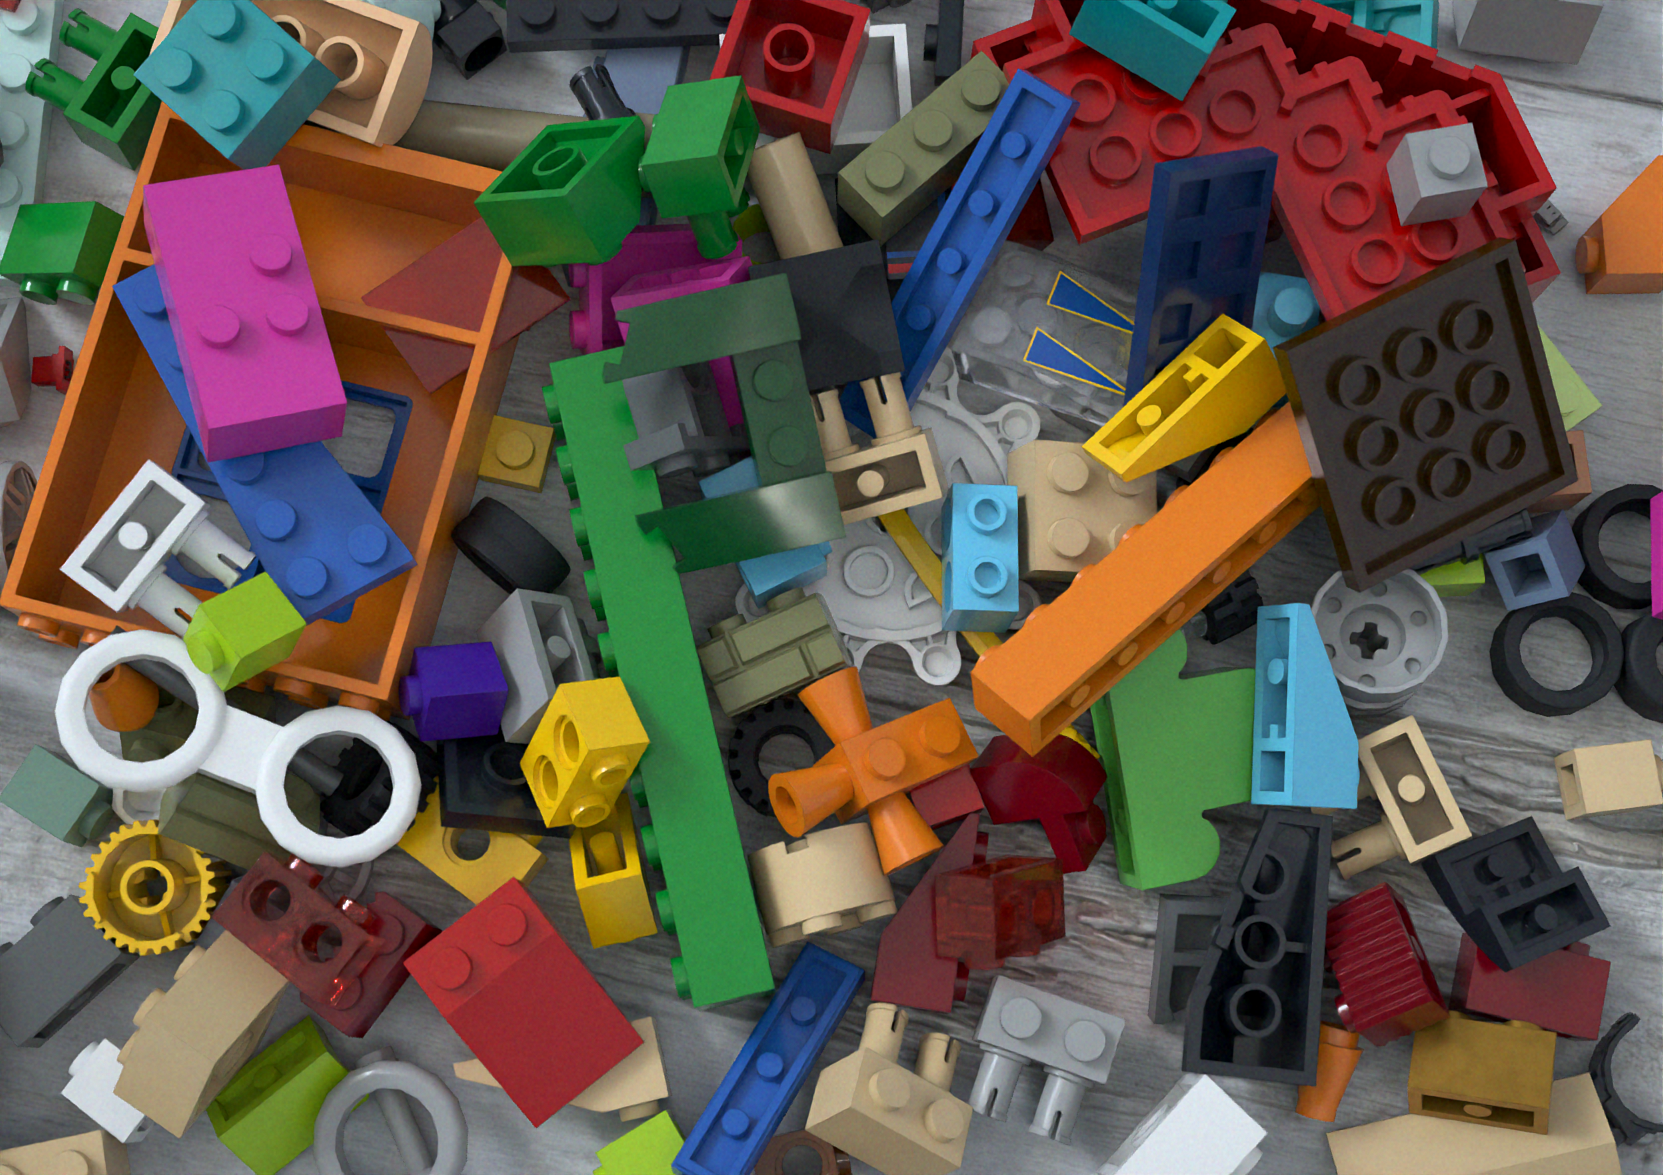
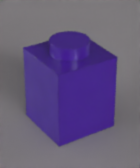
M492 642L415 647L409 674L401 676L399 681V701L403 714L405 716L412 715L420 742L498 734L509 689Z

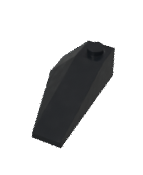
M1275 808L1265 809L1187 1000L1181 1072L1284 1085L1316 1086L1333 816Z

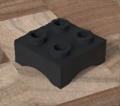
M878 239L748 267L751 280L787 272L802 338L797 341L808 390L905 371Z

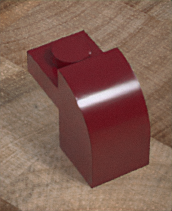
M1058 734L1033 757L1007 735L993 737L970 768L993 824L998 825L1040 818L1062 873L1086 871L1107 838L1104 814L1101 808L1093 802V799L1108 778L1099 761L1080 743L1062 734Z

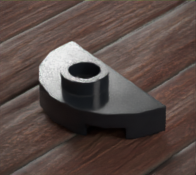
M939 0L937 24H926L923 61L935 62L934 86L939 87L961 68L964 0Z

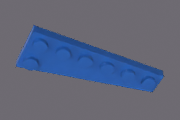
M155 264L112 287L207 462ZM321 441L208 463L265 571L302 616L307 625L418 565L410 551Z

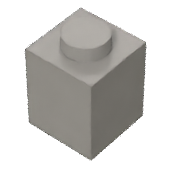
M1472 123L1406 134L1386 164L1401 226L1465 216L1488 187Z

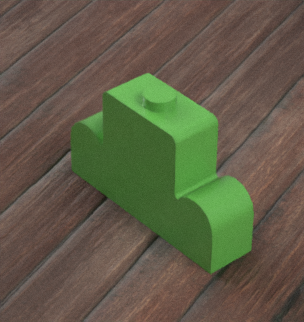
M1180 629L1090 706L1097 750L1101 756L1099 762L1108 777L1103 786L1119 882L1139 890L1195 880L1206 875L1215 866L1219 857L1220 839L1216 828L1207 819L1202 818V812L1208 809L1251 801L1255 669L1247 667H1218L1178 675L1186 663L1188 649L1184 634Z

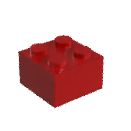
M738 0L709 80L742 75L760 126L759 133L780 139L800 132L805 147L831 154L869 43L871 9L843 0Z

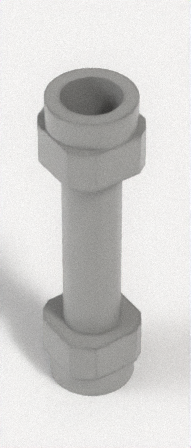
M390 1045L356 1060L354 1064L356 1069L379 1060L399 1061V1059L396 1058ZM378 1089L373 1091L408 1174L429 1175L434 1162L404 1092L399 1089Z

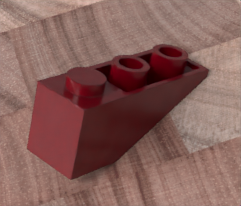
M970 813L902 904L897 914L894 915L881 933L869 1002H886L898 1007L941 1014L951 1013L952 1001L964 1002L970 963L958 961L962 935L974 936L979 909V897L968 896L971 871L984 870L989 839L988 832L977 831L980 814Z

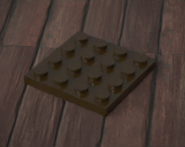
M1499 237L1273 347L1346 587L1361 593L1578 481L1516 240Z

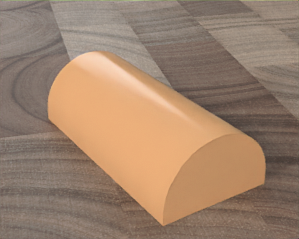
M169 0L150 55L197 0ZM251 0L341 79L307 118L308 121L380 148L383 143L394 145L403 137L421 107L431 73L432 40L425 25L419 21L361 0Z

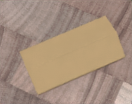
M1589 1072L1553 1080L1547 1135L1412 1113L1325 1133L1336 1175H1622L1616 1143Z

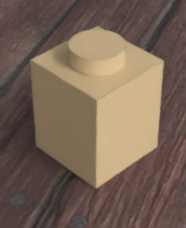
M1651 739L1576 748L1554 757L1566 820L1637 812L1663 804V761L1658 755H1654Z

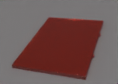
M481 217L362 296L361 299L367 306L480 332L503 251ZM542 265L514 266L489 351L490 354L524 331H529L530 327L570 301V297L548 268ZM381 325L430 395L470 367L475 350L473 346Z

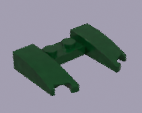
M787 272L616 312L614 321L628 323L629 329L620 365L604 362L602 370L604 384L729 356L759 486L635 515L637 526L645 535L658 526L684 557L672 566L678 574L740 562L846 537L832 471H827L798 346L797 340L802 338Z

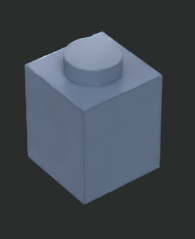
M1564 509L1530 517L1533 530H1531L1533 535L1531 537L1492 548L1484 553L1507 611L1570 596L1585 568V563Z

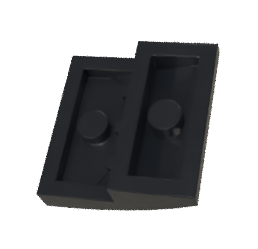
M1532 816L1435 854L1421 863L1433 887L1459 925L1486 956L1505 973L1611 926L1579 866L1562 873Z

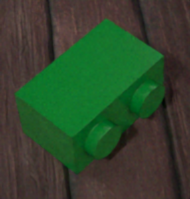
M97 201L20 204L0 263V275L19 284L18 292L22 296L39 303L56 305L58 299H68L80 304L94 305L96 298L99 296L124 216Z

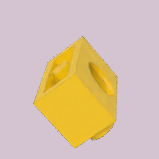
M436 776L435 779H434V781H436L437 783H438V776ZM437 784L435 793L427 796L425 801L429 805L424 813L418 812L414 818L416 823L409 831L406 830L397 843L399 847L476 905L512 877L519 879L528 887L549 860L548 857L536 849L543 839L542 836L488 831L490 844L486 853L476 860H463L458 851V842L461 835L467 829L441 827L439 784Z

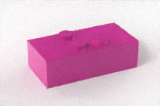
M273 165L143 185L144 226L207 463L342 437L347 400L280 166Z

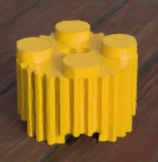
M159 820L134 821L133 824L119 826V831L110 834L111 841H102L99 844L102 852L91 855L90 858L95 864L93 867L85 869V873L88 874L87 879L79 883V888L86 890V895L79 898L80 903L88 905V909L83 912L84 917H92L96 921L93 925L95 929L104 928L106 930L103 938L106 940L116 938V947L123 948L129 946V952H140V956L158 955L194 945V941H197L230 885L226 883V878L232 875L231 870H225L223 867L227 861L158 834ZM157 870L160 871L161 877L165 876L167 881V892L163 893V900L161 902L160 895L150 896L147 890V882L157 879Z

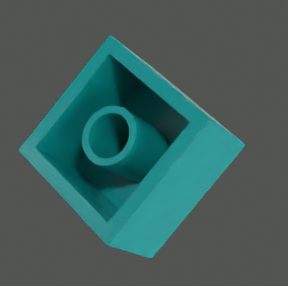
M197 0L133 74L222 155L244 170L266 167L341 80L251 0Z

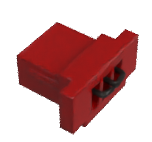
M59 346L57 354L33 357L31 383L38 387L56 386L57 391L66 395L73 375V351L66 346Z

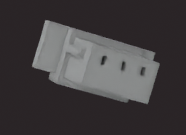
M1549 199L1533 216L1546 232L1549 230L1553 235L1569 223Z

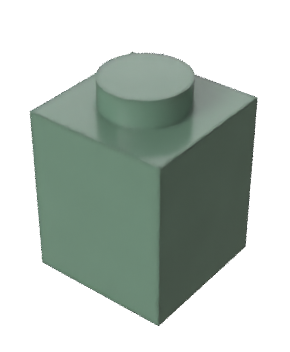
M37 744L34 745L0 795L1 803L59 840L79 847H83L88 839H96L106 829L114 815V810L111 806L113 803V788L107 787L81 771L77 765L58 753Z

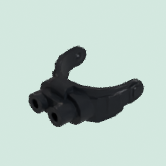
M1632 1012L1622 1015L1611 1025L1608 1033L1595 1046L1588 1066V1072L1613 1134L1616 1148L1623 1142L1626 1145L1632 1146L1646 1134L1663 1133V1122L1653 1123L1636 1116L1624 1106L1613 1086L1611 1061L1614 1050L1625 1034L1631 1031L1640 1021V1018Z

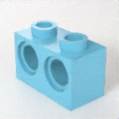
M952 483L941 507L942 630L1006 633L1019 612L1017 486Z

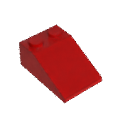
M515 877L508 880L403 962L444 1019L535 1128L541 1126L645 1043L526 885Z

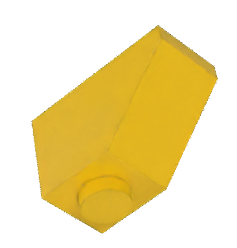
M628 793L619 795L606 819L592 826L576 827L571 839H569L575 889L593 949L616 943H626L658 933L650 886Z

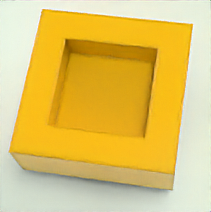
M494 415L478 470L479 478L482 481L542 494L556 439L554 428Z

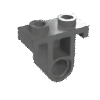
M709 361L622 380L639 439L623 445L631 471L658 470L661 479L679 476L690 471L693 472L695 478L705 477L730 467L729 457L750 449L745 425L736 424L731 427L728 425Z

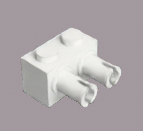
M148 460L60 570L116 612L127 611L129 608L134 610L139 606L183 640L190 621L178 612V608L193 618L198 605L203 602L164 574L167 570V566L164 564L172 554L177 556L180 552L184 553L224 583L227 589H231L242 575L221 560V554H224L244 570H247L257 555L252 551L249 552L207 520L210 516V513L207 511L211 506L209 502L160 465Z

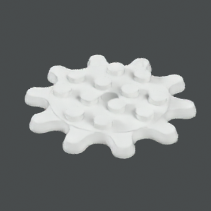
M946 347L910 411L913 425H921L922 430L932 428L949 490L952 483L1007 485V453L1037 438L1040 431V418L1030 405L1023 402L1008 403L987 415H976L967 411L960 404L957 396V385L961 378L962 364L958 355ZM848 382L823 387V392L837 388L839 392L838 398L840 399ZM845 420L852 444L858 443L859 447L872 444L871 439L873 438ZM949 490L943 498L904 508L941 563V507ZM872 518L844 525L846 537L829 541L832 552L824 556L827 561V576L802 589L806 596L815 592L823 595L836 623L838 632L852 659L853 665L850 667L856 666L859 672L865 656L871 649L877 645L889 643L898 645L908 653L912 659L916 674L926 684L944 686L952 682L959 674L962 664L961 655L957 647V631L942 630V608L925 587L887 530L886 532L881 531L872 521ZM1019 580V612L1009 627L1011 630H1020L1031 612L1041 605L1038 593L1022 580ZM745 583L739 588L735 597V606L738 614H743L747 623L770 613L767 605L760 609L757 608Z

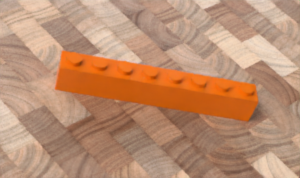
M1287 402L1279 410L1272 409L1259 420L1254 431L1234 448L1227 447L1214 458L1209 470L1190 486L1182 485L1169 496L1163 509L1144 525L1136 524L1123 535L1116 549L1097 565L1092 563L1085 566L1076 575L1070 588L1050 605L1042 604L1034 609L1025 620L1023 627L1001 646L994 645L987 649L977 660L974 669L970 672L975 709L1033 757L1317 509L1321 503L1290 402Z

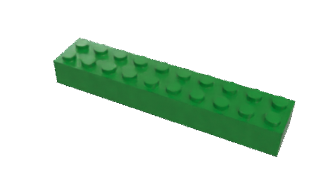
M624 346L549 363L553 384L543 386L542 391L550 424H553L557 441L566 440L567 445L556 447L563 483L567 485L571 501L580 499V507L569 509L578 547L581 548L584 561L592 559L594 561L595 569L583 571L591 608L595 610L597 621L607 620L609 628L608 632L597 634L606 672H609L610 678L620 676L650 740L629 780L635 801H638L639 808L649 806L653 823L641 826V833L649 866L653 867L654 872L659 870L664 872L667 890L655 892L664 932L667 931L668 936L678 934L682 956L670 959L679 999L682 998L683 1001L692 999L694 1008L701 1012L775 994L776 988L680 575L672 568L676 564L673 545L658 526L645 535L637 526L635 519L637 514L663 509L664 507L655 470L631 471L623 445L635 441L639 437L625 394L623 381L603 383L602 370L604 362L620 365Z

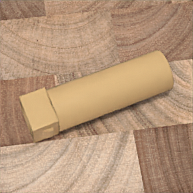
M800 132L755 148L747 174L780 259L844 247Z

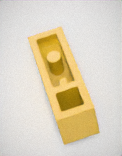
M1222 314L1098 430L1082 448L1089 457L1127 483L1241 435L1287 393L1277 360L1265 338L1227 315Z

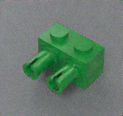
M80 8L70 12L68 17L78 23L77 28L64 21L59 34L60 43L67 47H72L97 61L96 65L86 80L83 81L54 65L47 58H43L34 67L43 72L44 76L42 78L30 71L26 80V92L64 111V117L82 143L135 171L145 155L162 100L133 74L149 57L159 28L130 13L119 31H116L89 16Z
M742 75L668 86L659 113L653 117L652 133L646 151L638 161V173L642 188L646 193H652L661 218L687 216L698 244L697 249L700 255L706 259L722 258L736 249L738 246L736 242L739 241V238L733 229L730 218L743 213L748 208V201H750V196L745 190L744 183L760 132V126Z

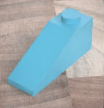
M1294 603L1259 606L1257 609L1251 804L1357 809V787L1360 779L1358 767L1359 742L1310 605Z

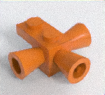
M856 666L830 674L803 689L798 694V697L835 744V747L811 768L776 773L770 777L768 783L770 802L778 821L786 832L793 837H800L834 812L841 825L868 814L884 876L902 870L941 850L944 845L905 794L914 787L966 766L979 757L951 698L873 728Z

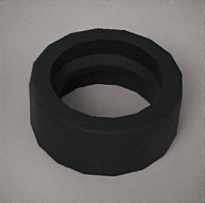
M1626 484L1605 492L1576 517L1572 526V532L1585 563V568L1577 582L1595 600L1616 609L1640 610L1652 605L1651 580L1645 583H1632L1619 577L1605 563L1599 549V533L1602 525L1611 516L1624 511L1635 512L1650 519V499L1661 493L1662 489L1653 485Z
M1571 592L1570 596L1509 611L1495 629L1489 651L1493 676L1505 696L1523 710L1546 717L1571 715L1604 698L1618 681L1625 656L1621 632L1609 612L1590 597ZM1558 617L1569 621L1582 632L1590 645L1592 656L1591 671L1582 684L1571 690L1555 691L1544 688L1531 678L1522 663L1520 653L1522 635L1531 624L1542 618Z

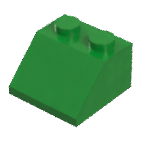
M640 116L547 125L473 202L512 266L542 265L549 268L559 264L588 263L594 266L609 261L619 253L622 248L621 242L640 221L642 185L639 179L638 161L644 154L645 125Z

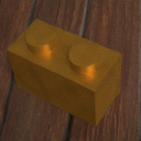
M1448 1010L1450 1016L1446 1020L1437 1021L1434 1025L1425 1026L1421 1031H1415L1407 1085L1409 1113L1547 1135L1555 1066L1556 1032L1543 1031L1538 1025L1521 1020L1507 1021L1502 1025L1474 1021L1469 1015Z

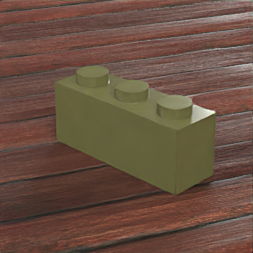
M980 51L838 172L837 203L873 240H879L880 247L959 179L1009 86L1003 71L983 51Z

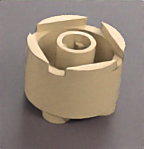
M869 822L844 825L805 835L806 839L787 846H785L784 841L747 856L766 934L769 935L772 948L809 939V935L825 931L827 936L851 931L865 926L864 923L897 914L889 875L884 876L872 826L869 825Z

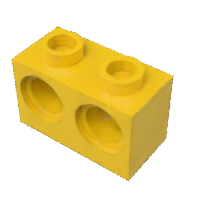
M620 676L559 684L519 763L547 828L574 824L576 827H588L606 819L650 742Z

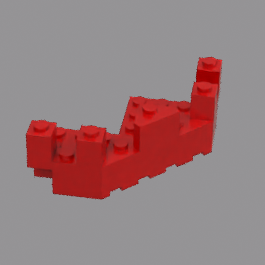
M1035 0L1030 20L973 41L970 60L980 51H983L1003 71L1009 84L1018 69L1027 70L1081 103L1045 167L1047 176L1079 245L1148 219L1155 163L1263 146L1279 154L1271 204L1326 321L1499 237L1516 240L1532 303L1561 273L1533 217L1557 187L1501 74L1475 64L1471 70L1436 56L1438 49L1388 31L1386 36L1351 23L1352 16L1312 0H1301V3L1294 0H1228L1226 4L1237 10L1183 101L1069 35L1085 0ZM1472 123L1488 187L1465 216L1401 226L1386 164L1404 136L1409 133Z

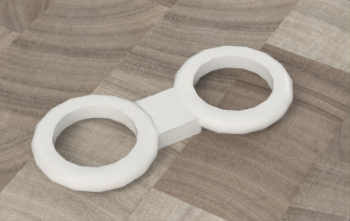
M144 629L110 635L82 652L61 681L55 707L61 744L81 771L107 787L142 793L175 786L195 772L201 773L256 794L261 820L280 846L308 863L338 868L372 861L400 841L416 816L422 784L415 754L397 728L370 711L344 706H333L305 712L284 727L228 706L225 693L209 674L201 672L194 665L188 654L185 642L176 635ZM138 659L163 662L182 673L196 693L199 708L195 730L183 747L164 759L144 763L118 759L100 748L87 729L84 713L89 692L100 676L122 662ZM336 734L359 738L377 749L389 766L393 784L390 806L380 822L360 835L341 839L318 835L300 824L287 806L283 787L286 768L298 750L316 738Z

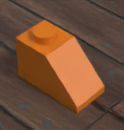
M1658 155L1579 238L1576 246L1575 260L1578 272L1585 274L1586 294H1659L1663 290V155Z

